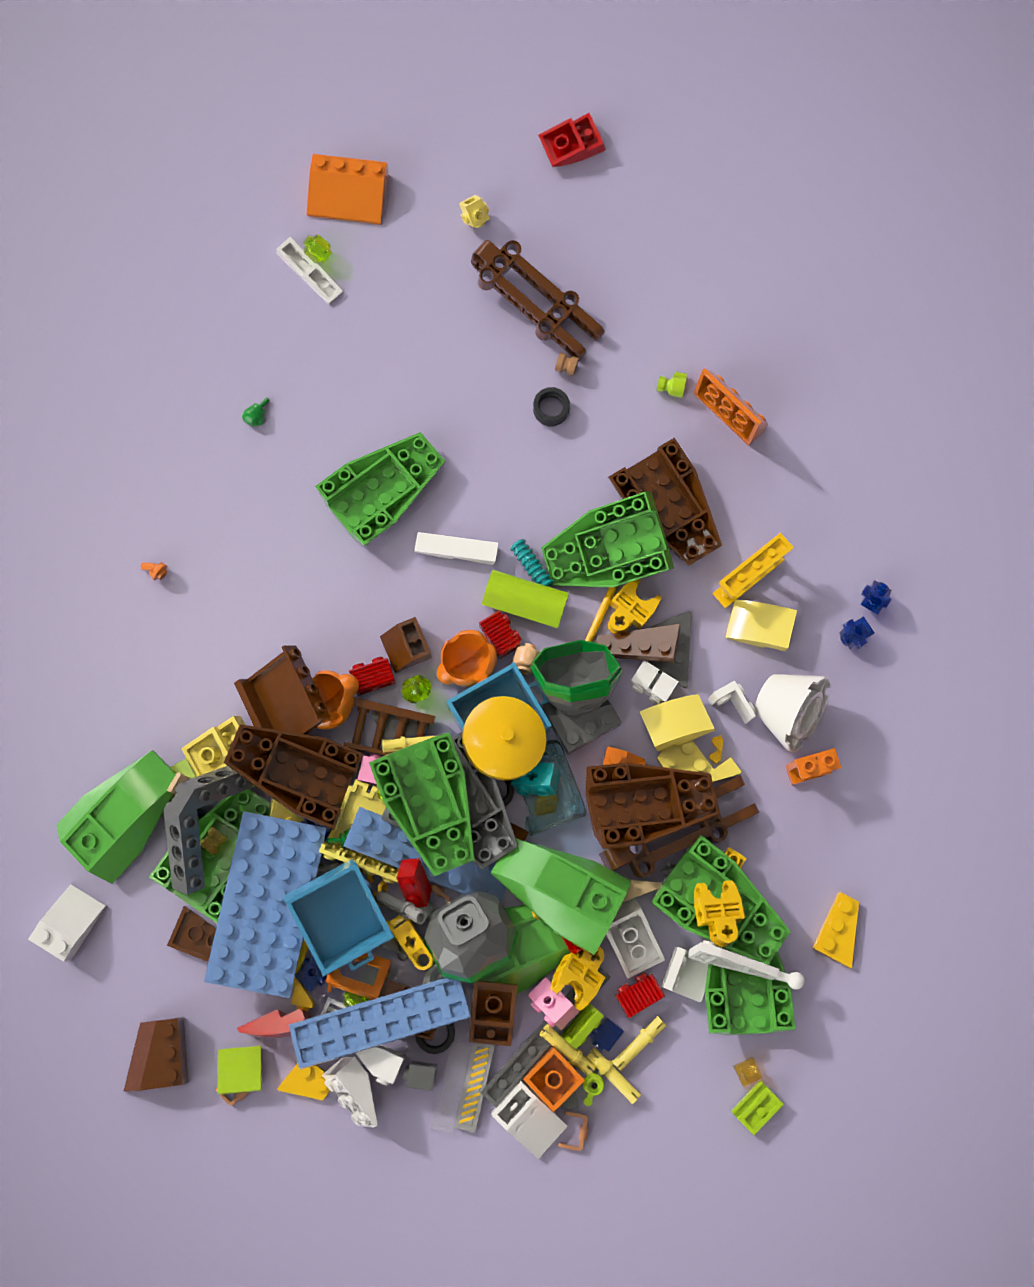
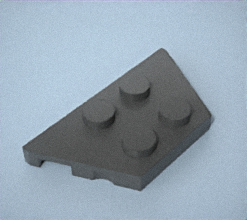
M691 611L650 627L680 624L681 629L675 662L648 661V663L658 668L659 673L662 674L664 672L677 680L678 684L683 688L688 687Z

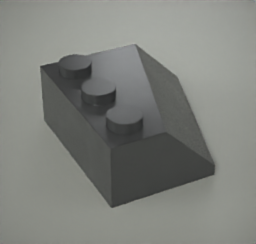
M608 700L597 710L572 716L563 714L561 710L554 707L550 702L541 707L567 755L616 729L622 723Z

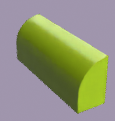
M492 570L481 605L558 628L569 593Z

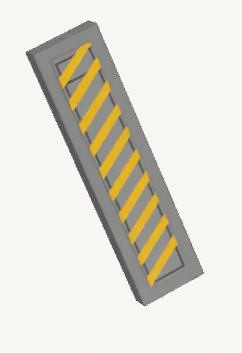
M473 1043L454 1128L476 1132L483 1101V1095L480 1092L487 1083L495 1045Z

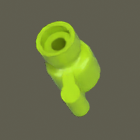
M676 371L671 379L659 375L656 391H667L670 396L682 398L687 373Z
M597 1073L585 1075L584 1077L585 1081L582 1085L587 1095L584 1097L583 1102L586 1106H591L593 1096L599 1095L604 1089V1081Z

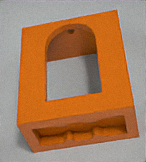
M835 748L795 759L785 766L791 785L831 774L833 770L842 768Z
M365 953L354 959V961L359 962L368 957V954ZM373 955L375 959L366 963L367 965L379 968L373 986L343 976L339 972L341 968L339 967L327 975L326 983H329L328 992L331 993L332 988L335 987L369 998V1001L379 998L384 981L390 972L392 961Z

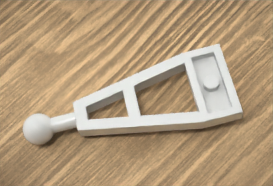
M703 941V943L701 942L689 949L688 958L770 980L784 981L795 990L801 989L805 983L803 975L799 972L791 974L781 972L778 968L715 947L716 944L710 941Z

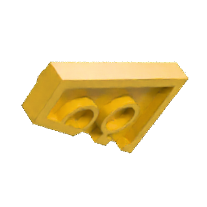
M838 892L812 947L814 950L848 968H852L859 901L842 892Z

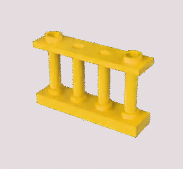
M780 532L718 583L720 587L712 595L724 608H727L785 560L783 557L794 547Z

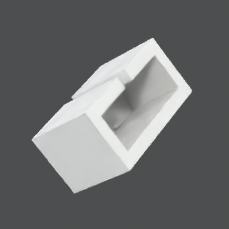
M644 660L630 682L632 689L639 694L645 693L650 696L649 700L655 704L666 702L678 681L664 672L660 675L658 668Z

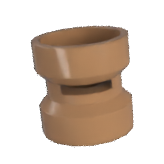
M560 352L555 371H566L567 375L574 376L579 358L574 356L569 358L566 354Z

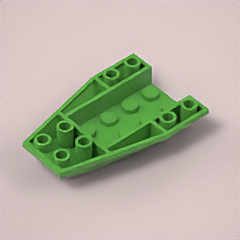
M419 432L344 464L317 484L315 488L327 507L349 534L360 544L366 546L399 520L442 467L445 460L425 436Z
M450 732L426 739L369 762L383 803L434 876L474 861L465 774Z
M154 750L145 754L80 798L56 825L60 843L89 873L113 884L142 853L164 813L165 806L174 795L167 791L176 773Z
M248 789L224 798L198 821L205 888L189 895L172 888L168 851L149 878L218 923L243 811L270 816V803Z
M700 835L671 870L651 903L685 930L711 941L708 925L698 926L694 908L695 886L697 883H705L711 894L720 899L721 893H723V882L733 881L741 897L745 918L736 923L738 929L737 939L729 943L725 948L768 965L791 931L737 863Z
M516 839L518 847L498 859L491 874L556 934L594 955L607 934L628 892L631 881L594 860Z
M526 905L504 908L518 931L511 960L479 980L517 984V994L531 988L556 968L564 955L570 953L562 937L550 929L540 918L538 920L535 919L532 911Z
M719 947V948L725 949V950H727V951L736 953V952L731 951V950H729V949H727V948H725V947ZM777 951L768 965L786 973ZM708 964L705 998L709 1034H770L796 1029L791 987L787 982L777 979L770 980Z

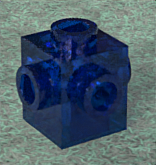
M874 580L870 586L867 584L861 593L863 599L860 605L878 615L882 608L886 609L892 598L889 596L892 590L885 583Z
M864 616L855 622L853 619L842 625L843 629L839 632L842 643L848 646L849 649L855 646L857 649L868 643L867 639L875 634Z
M307 957L301 965V971L295 978L310 991H314L318 985L322 987L326 983L327 975H322L314 957L311 959ZM313 969L317 971L315 976L312 974Z

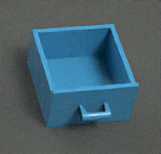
M515 662L446 701L447 707L461 732L468 716L477 705L487 699L499 696L513 697L527 703L541 718L546 734L551 731L552 725L541 708L549 703L548 699L541 692L536 681L529 685L526 683ZM534 687H537L544 699L540 703H538L531 691Z
M353 859L283 896L323 976L345 964H348L352 972L375 959L371 952L372 949L394 938ZM367 952L368 957L355 964L351 963L352 960Z

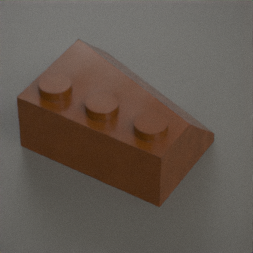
M184 1017L141 1022L123 1092L150 1090L189 1083Z

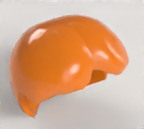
M460 631L450 640H447L442 647L441 663L437 668V678L445 685L455 683L462 687L474 686L493 674L497 665L496 648L488 642L485 635L480 631Z
M321 670L312 679L317 685L319 694L326 704L331 717L316 728L328 730L342 725L348 719L354 706V695L359 689V682L351 674L340 675L334 671Z

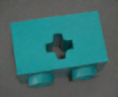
M538 763L526 775L512 779L511 785L517 794L522 796H528L529 794H538L540 796L556 795L561 772L555 763Z

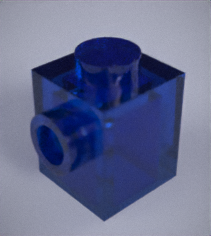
M605 1017L601 1024L591 1031L593 1033L591 1038L594 1040L592 1044L601 1052L604 1049L609 1052L624 1031L608 1017Z

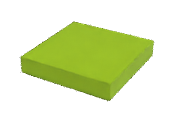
M261 1045L218 1049L219 1095L262 1091Z

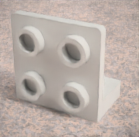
M735 681L713 692L708 698L711 706L716 703L720 706L730 699L745 724L756 717L754 714L756 710L750 701L747 702L744 697L745 691L740 684L737 685Z
M675 947L661 987L701 1002L705 993L708 963L688 958V951Z

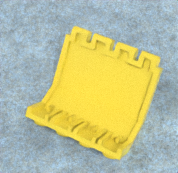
M357 779L353 786H348L340 808L342 811L335 829H332L328 838H339L340 833L350 829L359 807L383 815L386 806L383 803L378 787L373 786L371 792H367L370 784ZM326 840L320 847L319 852L323 853V857L332 861L338 859L343 861V864L353 859L357 866L363 869L362 872L367 875L374 876L377 874L382 876V880L388 883L398 881L396 880L399 870L397 867L347 847L341 848L340 843L327 844Z

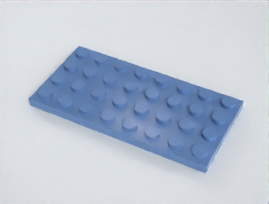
M243 811L204 982L290 998L303 936L283 896L316 879L321 857L319 850L324 843L327 828Z

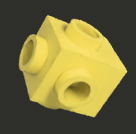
M474 195L459 203L463 212L461 217L465 224L473 228H479L485 224V221L490 219L488 215L489 208L482 198Z

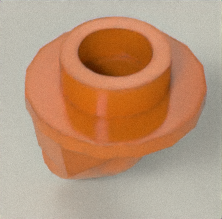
M162 562L159 564L141 563V569L149 570V575L154 581L163 579L168 573L166 570L167 565Z

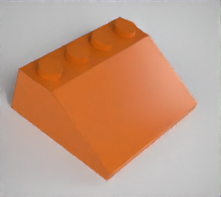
M312 154L309 172L307 216L381 225L389 175L387 162Z
M706 368L701 371L694 395L749 446L765 431L768 425L766 419L761 414H757L749 402L743 401L734 388H730L725 384L724 379L720 375H716L713 371Z

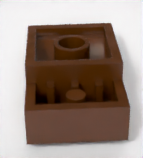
M479 980L474 983L469 1042L502 1046L512 1045L517 984Z

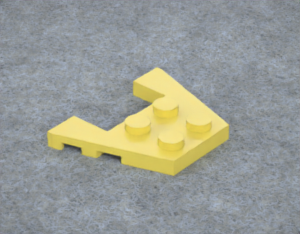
M693 740L680 746L675 744L663 749L656 758L659 764L665 768L710 773L713 782L741 773V770L731 757L713 769Z

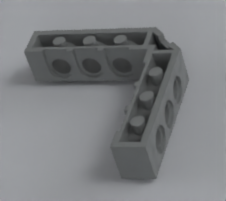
M228 766L179 783L175 789L176 795L171 803L168 802L164 808L172 888L186 895L205 888L197 809L256 787Z

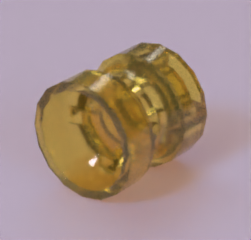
M211 827L207 832L208 836L203 838L200 844L204 849L216 856L220 845L225 844L228 838Z

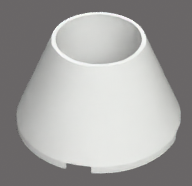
M774 674L763 685L756 700L755 714L786 750L792 753L798 751L803 746L800 744L803 739H809L814 732L829 698L826 695V689L831 687L830 680L825 676Z

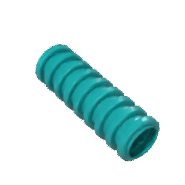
M520 539L515 542L510 550L514 551V556L518 557L517 560L521 561V566H524V570L528 571L527 575L531 576V580L535 581V583L550 587L553 584V579H550V575L546 574V569H543V565L539 564L540 561L536 559V555L532 554L533 550L529 549L528 544H525L526 540Z

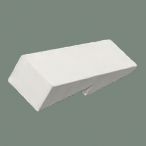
M291 237L276 249V254L328 304L343 293L328 274L317 263L315 264Z
M418 532L414 552L452 560L453 558L493 565L496 561L498 543Z

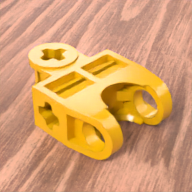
M638 579L627 583L610 602V606L616 611L611 615L608 622L609 631L612 634L626 632L632 624L639 630L642 629L654 614L662 597L658 594L654 599L641 600L636 594V589L641 580ZM622 621V625H615L616 622Z
M731 880L723 882V893H721L720 899L711 894L705 883H697L694 890V908L698 926L708 925L710 939L718 947H725L737 939L738 929L736 923L745 918L740 894L735 883Z
M398 915L391 921L387 920L388 927L414 966L419 970L431 968L434 964V959L419 932L415 929L411 919H404ZM411 939L415 940L414 945H410L409 942ZM421 954L428 955L429 963L427 966H422L419 963Z
M599 946L594 955L584 949L576 955L573 953L564 955L554 973L550 986L551 991L557 994L565 985H571L575 990V1008L579 1011L584 1009L596 996L606 978L598 972L604 960L603 949Z

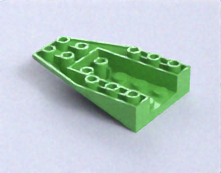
M651 491L642 492L589 510L541 547L550 579H553L552 585L616 587L675 568Z

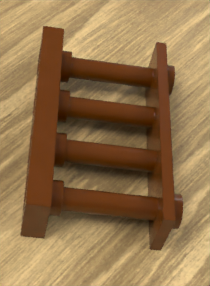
M355 697L353 705L358 706L359 711L352 742L345 741L344 746L359 752L360 750L387 755L392 752L383 753L380 745L386 720L390 714L398 716L397 720H399L395 739L404 737L406 724L410 719L418 720L417 725L419 726L416 737H425L426 728L429 727L430 723L435 724L436 716ZM370 709L378 711L377 715H379L372 747L360 744L366 716Z

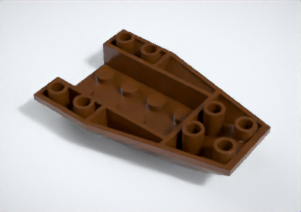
M675 437L659 446L652 455L626 469L624 467L608 477L621 499L646 491L652 492L668 547L688 566L722 546L696 469Z
M240 724L223 763L292 813L334 830L342 811L340 808L352 776L358 769L363 753L324 737Z
M628 762L589 766L586 768V800L593 834L603 849L643 845L720 814L710 773Z

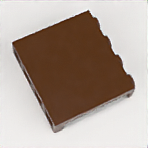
M283 645L281 647L283 650L281 654L248 679H239L234 685L253 726L306 735L331 716L319 694L317 685L310 675V670L302 658L301 651L296 645Z

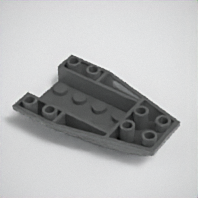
M462 731L454 736L452 740L465 774L474 852L473 862L483 870L518 847L496 779L484 775L471 764L464 751Z

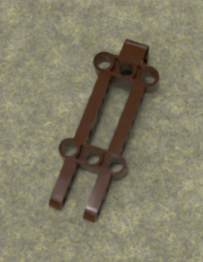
M485 240L472 254L471 258L472 266L480 272L478 278L479 287L486 291L494 288L537 326L535 333L538 339L545 341L551 338L568 354L579 358L580 361L587 351L561 327L562 324L570 318L595 340H599L605 331L597 321L578 306L579 295L571 290L563 293L520 255L521 245L519 242L510 240L499 249L491 241ZM508 250H513L516 254H510ZM501 263L504 267L498 268L495 264ZM511 268L553 304L547 313L543 312L503 277ZM487 276L490 277L492 280L485 281L483 277ZM565 300H571L573 305L567 304ZM553 313L560 314L562 318L554 317ZM541 327H547L549 332L542 331Z
M740 775L714 787L716 797L719 798L746 785L742 776ZM754 803L725 818H722L719 814L699 822V830L650 853L646 844L637 845L639 849L637 854L630 850V846L607 849L601 852L599 856L604 866L612 871L629 864L636 877L645 878L654 872L655 862L692 845L700 835L712 844L719 843L726 839L728 827L760 812ZM713 828L719 831V838L713 836ZM641 862L647 865V873H643L640 870L639 864Z

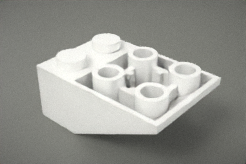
M355 1057L341 1058L322 1075L326 1079L325 1085L330 1091H335L339 1096L338 1102L343 1108H348L352 1113L351 1119L356 1125L376 1127L377 1119L368 1073Z
M522 1080L519 1081L497 1108L495 1107L491 1112V1115L537 1159L543 1155L568 1127Z

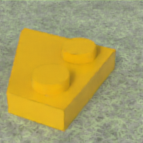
M298 1063L277 1088L282 1092L324 1100L330 1092L324 1083L326 1079L322 1075L325 1071L322 1068L314 1065L300 1070Z

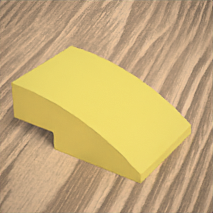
M735 600L725 638L761 648L769 647L785 652L789 647L797 610L760 602Z
M699 694L666 701L640 711L657 752L675 744L680 746L715 730Z
M232 716L219 726L212 727L181 748L196 777L227 766L223 762L240 724L245 725L241 716Z

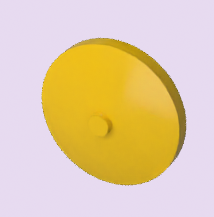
M499 696L487 699L473 709L464 724L462 741L466 756L478 771L494 779L512 780L526 775L540 762L546 747V731L537 712L527 703L513 697Z

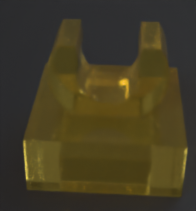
M557 794L536 797L534 806L536 816L556 812L559 800Z
M753 1057L733 1066L743 1087L763 1078Z

